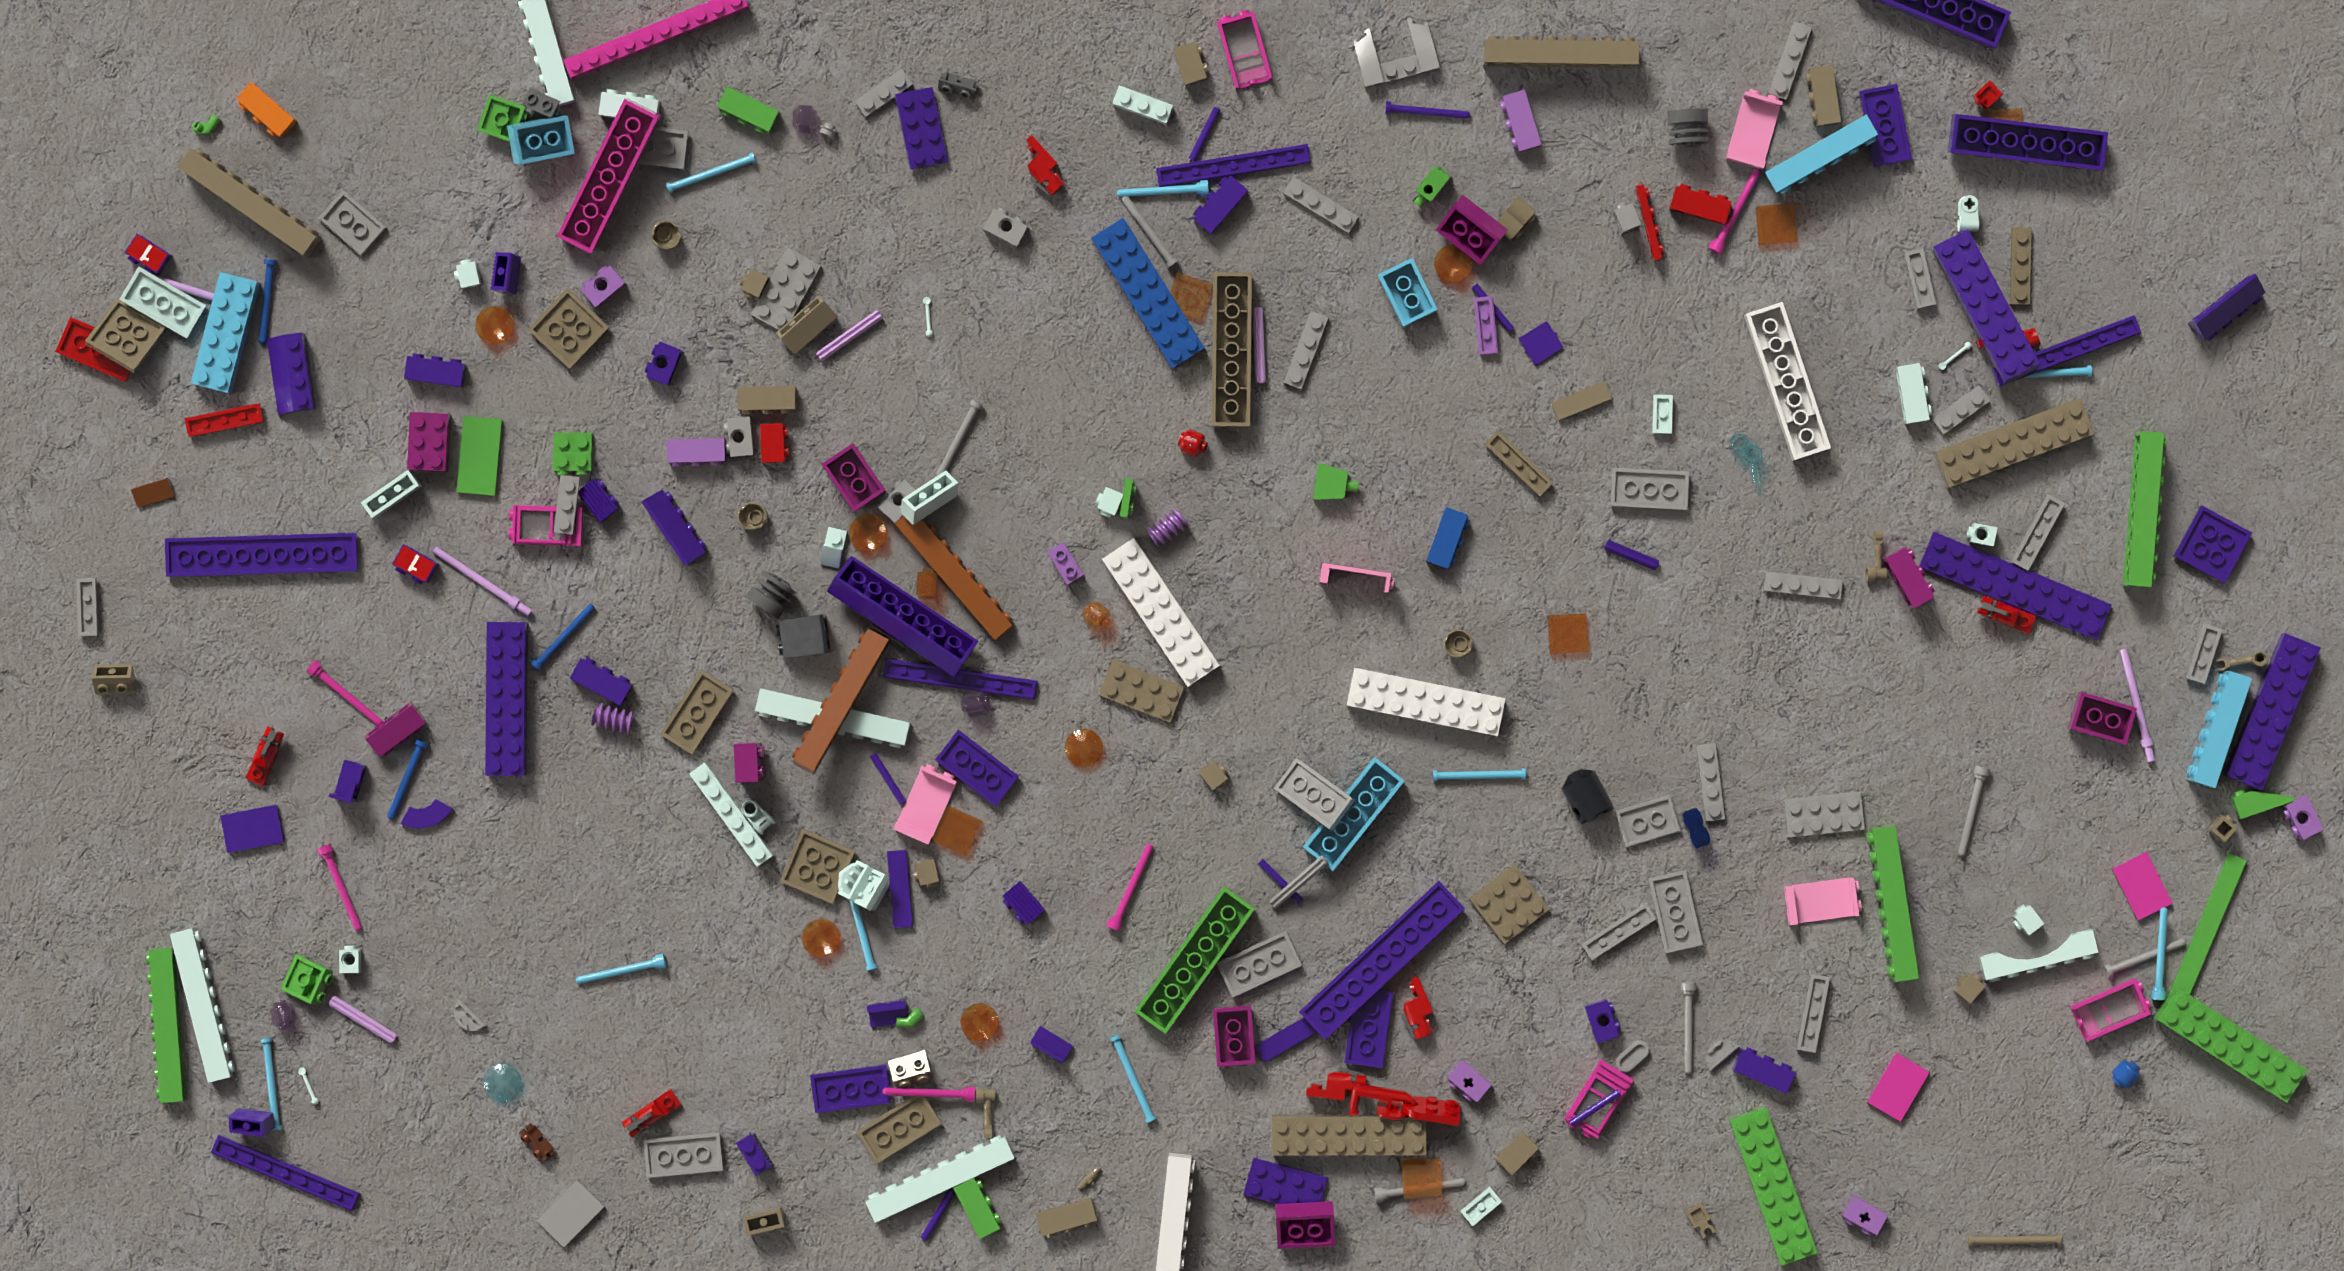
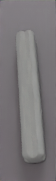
M1320 856L1270 900V904L1274 908L1279 907L1328 864L1327 859L1324 856Z

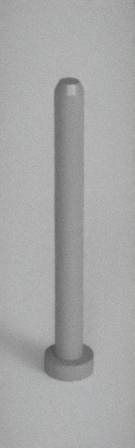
M1124 196L1122 202L1166 260V267L1169 269L1178 263L1179 260L1171 256L1130 198Z
M973 400L970 401L969 404L972 406L943 459L936 477L947 470L978 409L981 410L983 405Z
M2180 939L2165 946V953L2185 946V940ZM2157 948L2113 966L2105 965L2104 970L2107 977H2114L2113 973L2157 957Z

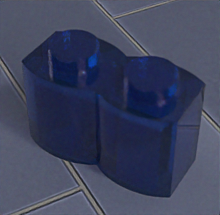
M1693 807L1681 812L1682 822L1688 829L1690 843L1695 848L1710 844V836L1707 829L1703 826V817L1700 811Z

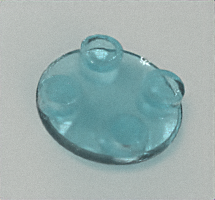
M506 1063L496 1064L489 1068L483 1079V1086L487 1095L499 1102L509 1101L516 1097L522 1085V1079L517 1069Z

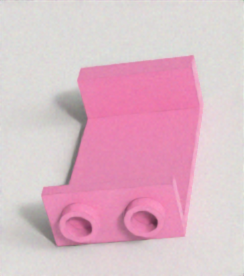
M1750 89L1749 92L1745 91L1725 159L1763 170L1783 101H1779V97L1774 95H1768V97L1761 96V92Z
M1322 563L1319 583L1327 584L1329 569L1386 577L1384 593H1388L1389 589L1393 590L1394 578H1391V573Z
M929 764L926 767L921 766L901 815L894 826V830L928 845L932 840L957 783L954 780V775L947 772L940 774L936 772L938 768Z
M1853 877L1784 886L1789 925L1859 916L1862 906L1861 901L1857 900L1856 892H1859L1858 881H1855Z

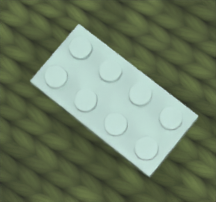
M139 266L119 299L185 338L190 334L206 306Z

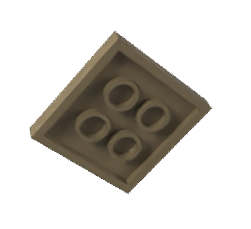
M566 288L528 330L561 362L571 369L610 327L574 293Z
M117 298L85 340V344L135 373L166 331V326Z
M802 828L780 882L833 904L839 891V872L850 865L855 850Z
M1515 863L1469 898L1504 944L1550 909Z

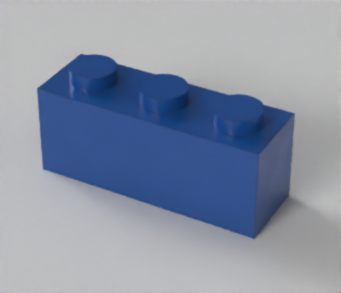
M1445 507L1426 562L1448 569L1449 566L1453 567L1457 557L1453 554L1456 548H1460L1463 540L1460 537L1462 530L1466 531L1470 521L1466 519L1467 514Z

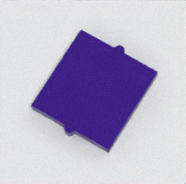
M1547 321L1518 338L1525 349V354L1529 355L1534 365L1564 348L1557 338V333L1552 330Z

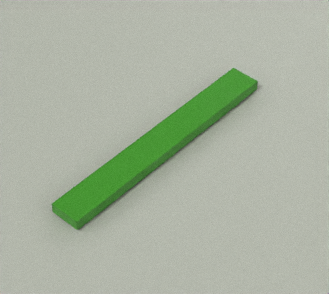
M2230 853L2227 854L2169 993L2176 986L2190 995L2247 860Z

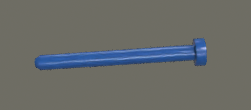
M264 259L263 263L266 264L259 332V343L265 344L267 340L274 265H277V260Z
M588 604L537 660L533 659L530 663L541 671L543 669L542 665L592 613L595 607L592 604Z
M420 739L415 740L416 748L387 814V818L391 820L395 818L423 749L428 747V743Z

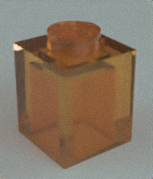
M923 568L922 572H918L916 595L936 596L938 573H934V569Z

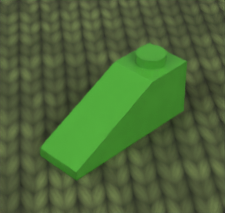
M2245 789L2235 791V795L2230 797L2237 819H2243L2295 801V798L2291 796L2246 791Z

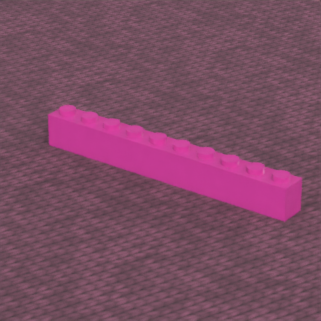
M711 0L566 58L563 61L570 78L574 80L746 11L750 7L747 0Z

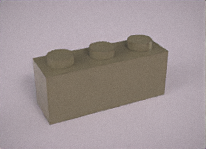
M1833 65L1810 68L1805 77L1807 85H1810L1811 88L1808 98L1809 103L1813 104L1814 111L1811 112L1812 123H1816V127L1841 123Z
M818 295L777 331L776 334L796 354L804 350L808 342L816 339L825 327L832 325L838 316Z
M737 387L738 411H742V414H754V411H761V414H773V410H781V414H792V410H797L796 387Z
M1092 1197L1036 1212L1035 1214L1041 1236L1046 1235L1047 1238L1057 1236L1059 1231L1065 1230V1233L1075 1231L1077 1226L1083 1225L1084 1228L1095 1225L1094 1222L1098 1220Z

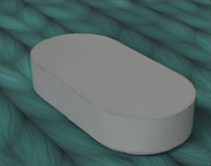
M1642 1040L1634 1041L1618 1055L1615 1061L1618 1070L1627 1073L1642 1062L1649 1054L1647 1043Z

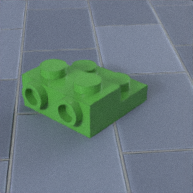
M489 94L477 131L510 142L507 126L526 122L529 116V112L526 111L527 107Z
M553 433V471L557 472V475H569V471H576V475H588V471H593L592 433Z
M295 954L281 990L309 1004L318 1006L326 997V993H324L326 986L330 985L333 981V970Z

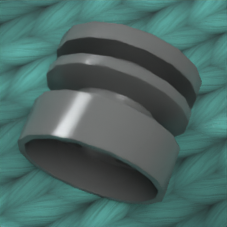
M1707 109L1669 111L1668 125L1677 126V130L1669 132V136H1677V138L1669 140V145L1697 147L1709 143V137H1700L1701 134L1709 133L1708 129L1700 128V125L1708 123Z
M763 570L761 574L767 578V581L764 582L757 578V582L762 588L751 587L745 597L779 619L785 611L780 601L784 600L790 603L791 600L785 596L786 592L793 596L797 592L792 589L788 582L776 574Z

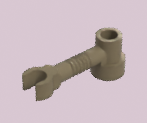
M1873 531L1875 561L1874 566H1866L1865 578L1867 582L1886 580L1887 569L1882 568L1883 531Z
M2256 651L2253 656L2228 660L2219 658L2216 661H2223L2225 666L2217 670L2223 671L2228 667L2252 663L2257 666H2264L2268 662V655L2264 651ZM2258 655H2262L2263 660L2261 662H2258L2256 660V657Z
M975 1088L976 1103H984V1138H992L991 1101H995V1089L984 1090L983 1088Z

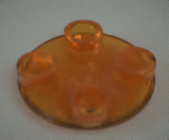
M1454 244L1441 248L1434 260V267L1438 276L1451 283L1464 280L1470 274L1473 265L1472 258Z
M491 306L479 313L475 326L477 334L483 341L490 344H500L511 336L514 329V321L506 309L500 306Z
M863 514L850 524L849 537L852 544L858 550L873 552L881 548L885 543L887 528L883 520L878 516Z
M1079 729L1071 733L1067 738L1065 753L1074 765L1088 767L1094 765L1101 758L1103 743L1096 732L1089 729Z
M816 919L810 922L803 930L802 943L806 951L811 955L826 957L833 954L838 948L840 933L836 925L831 921Z
M977 1003L966 1008L960 1023L962 1031L969 1039L975 1042H982L995 1035L999 1026V1019L992 1007L983 1003Z

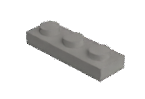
M900 69L855 102L865 117H868L894 99L895 94L904 92L913 84L903 69Z
M1924 249L1904 252L1916 308L1936 305Z
M1978 385L1935 416L1932 421L1942 435H1944L1990 400Z
M560 476L554 524L555 533L574 534L580 477Z
M97 578L76 579L78 636H99Z
M2203 623L2186 679L2202 684L2206 683L2223 629Z

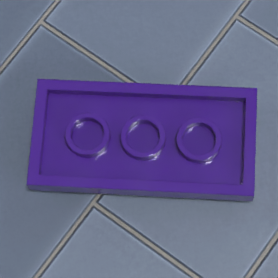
M1897 84L1859 91L1863 116L1867 114L1878 133V136L1875 137L1876 141L1869 145L1873 167L1911 160L1912 157Z
M933 87L895 94L910 170L947 163L948 159Z
M959 729L935 759L995 807L1019 777Z
M1378 990L1350 1017L1344 1063L1378 1068L1383 1067L1393 991Z
M886 1064L810 1075L815 1113L892 1102L891 1095H884L882 1092L884 1088H890Z
M1253 1157L1243 1195L1276 1204L1321 1202L1328 1177Z

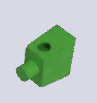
M1435 165L1416 189L1419 193L1413 202L1420 208L1428 200L1432 202L1452 176L1438 165ZM1428 185L1433 187L1431 193L1426 190Z
M1318 463L1313 500L1344 499L1345 491L1357 493L1358 481L1347 480V471Z

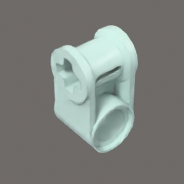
M1972 195L1963 196L1958 202V232H1963L1967 229L1969 232H1978L1979 230L1978 200ZM1968 199L1969 202H1972V206L1969 209L1967 206H1964V202H1967Z
M748 799L742 804L741 810L743 815L760 835H763V831L771 824L774 825L776 823L757 801ZM746 804H754L756 807L755 812H746Z

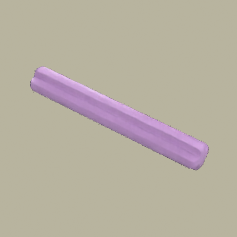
M1255 307L1252 309L1255 382L1265 383L1263 309Z
M878 310L874 311L816 353L821 361H824L882 320V315Z
M333 996L329 1002L331 1007L384 1040L393 1043L397 1038V1034L338 997Z

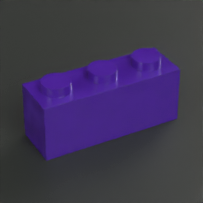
M1231 175L1229 178L1225 176L1218 184L1220 188L1216 193L1212 191L1205 200L1208 202L1204 207L1200 205L1193 213L1195 215L1193 220L1210 235L1248 192V189Z
M413 353L412 357L407 356L404 379L463 388L466 365L462 364V360L450 359V362L443 361V357L432 356L431 359H425L423 354Z
M586 657V659L580 658L570 679L622 706L633 686L629 683L630 679L622 675L618 678L612 674L613 670L606 666L602 668L596 666L597 662L589 657Z
M1749 1047L1746 1050L1741 1048L1732 1070L1787 1094L1796 1074L1792 1071L1793 1067L1783 1062L1780 1066L1774 1063V1058L1764 1055L1762 1058L1756 1055L1758 1051Z

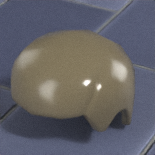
M665 220L659 221L653 226L651 239L656 247L662 250H669L679 244L681 234L677 225Z
M746 503L744 507L738 510L737 514L740 526L748 531L762 529L768 519L765 507L759 503Z
M1460 629L1449 632L1443 642L1445 652L1451 657L1458 659L1469 655L1474 644L1471 635L1465 630Z

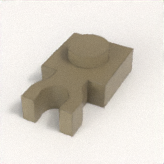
M1702 1202L1684 1211L1693 1227H1700V1234L1703 1239L1706 1238L1704 1234L1706 1228H1710L1712 1233L1716 1232L1714 1227L1707 1222L1711 1217Z

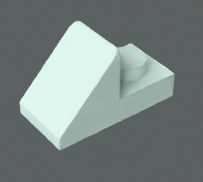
M828 527L825 544L822 548L821 565L839 569L848 531Z

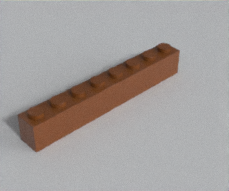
M903 516L895 525L993 639L997 640L1013 626L1011 623L1013 619L1006 611L1004 613L1000 611L998 601L994 597L990 599L987 596L986 592L988 590L981 582L979 584L975 582L973 572L969 568L966 570L963 568L961 558L956 553L954 555L948 550L950 548L949 544L944 539L941 541L936 536L938 532L931 524L929 526L926 525L923 521L925 518L913 525Z
M868 629L866 634L862 633L858 640L860 645L857 650H852L848 658L850 659L848 666L844 665L839 673L841 678L838 683H833L829 699L825 698L820 707L822 711L819 715L816 714L814 716L810 732H805L801 740L803 744L800 748L797 747L792 755L794 758L793 764L812 775L818 769L889 645L887 638Z

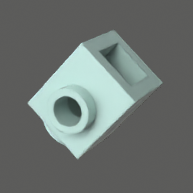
M471 259L460 261L461 265L456 266L457 270L454 271L456 282H460L461 288L467 289L481 286L482 282L477 262H472Z
M1106 487L1103 494L1099 493L1095 502L1098 504L1097 509L1101 510L1099 514L1109 518L1111 515L1115 516L1123 494Z
M2023 904L2015 910L2016 914L2013 916L2015 921L2013 923L2019 931L2023 930L2026 935L2032 934L2044 925L2030 905L2025 906Z

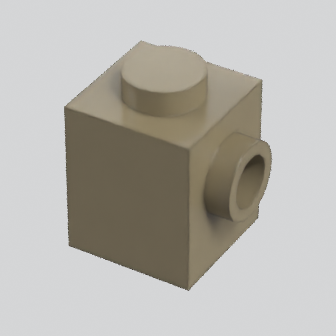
M750 269L748 276L744 275L740 283L742 286L741 290L745 291L744 296L753 300L755 297L760 298L770 278Z
M1213 760L1199 771L1212 790L1216 788L1219 791L1227 785L1226 780L1228 778L1226 775L1228 771L1222 764L1218 766Z
M2226 814V816L2219 815L2207 830L2221 842H2226L2238 827L2234 825L2235 821Z
M935 859L915 863L917 871H914L915 881L919 882L920 886L925 885V888L936 886V882H939L940 879Z
M1968 973L1967 975L1963 974L1956 983L1958 985L1953 991L1971 1004L1985 986L1982 984L1983 979L1976 973L1973 975Z

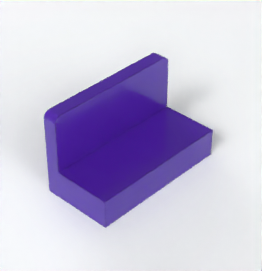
M906 1000L867 1005L871 1027L894 1025L897 1023V1018L908 1017Z
M1042 1026L1038 1028L1030 1042L1031 1045L1063 1063L1073 1046Z

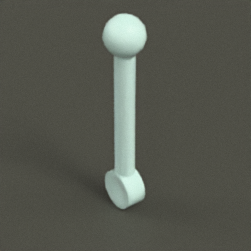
M925 297L923 303L926 307V336L931 337L933 336L929 309L931 300L929 297Z
M1966 342L1964 347L1960 349L1958 352H1956L1953 356H1951L1948 360L1939 363V369L1944 370L1946 368V365L1953 361L1961 353H1963L1965 350L1971 349L1972 344L1970 342Z
M302 1067L298 1070V1073L302 1075L312 1098V1104L317 1105L319 1100L315 1097L306 1076V1069Z

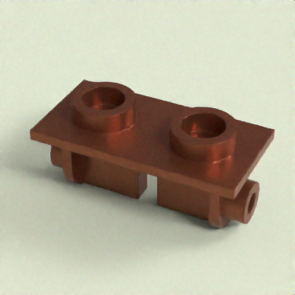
M530 1123L525 1127L527 1131L523 1128L519 1132L521 1135L520 1139L525 1145H529L532 1148V1153L537 1160L544 1162L555 1153L553 1151L554 1148L546 1138L539 1142L538 1139L543 1134L536 1125Z

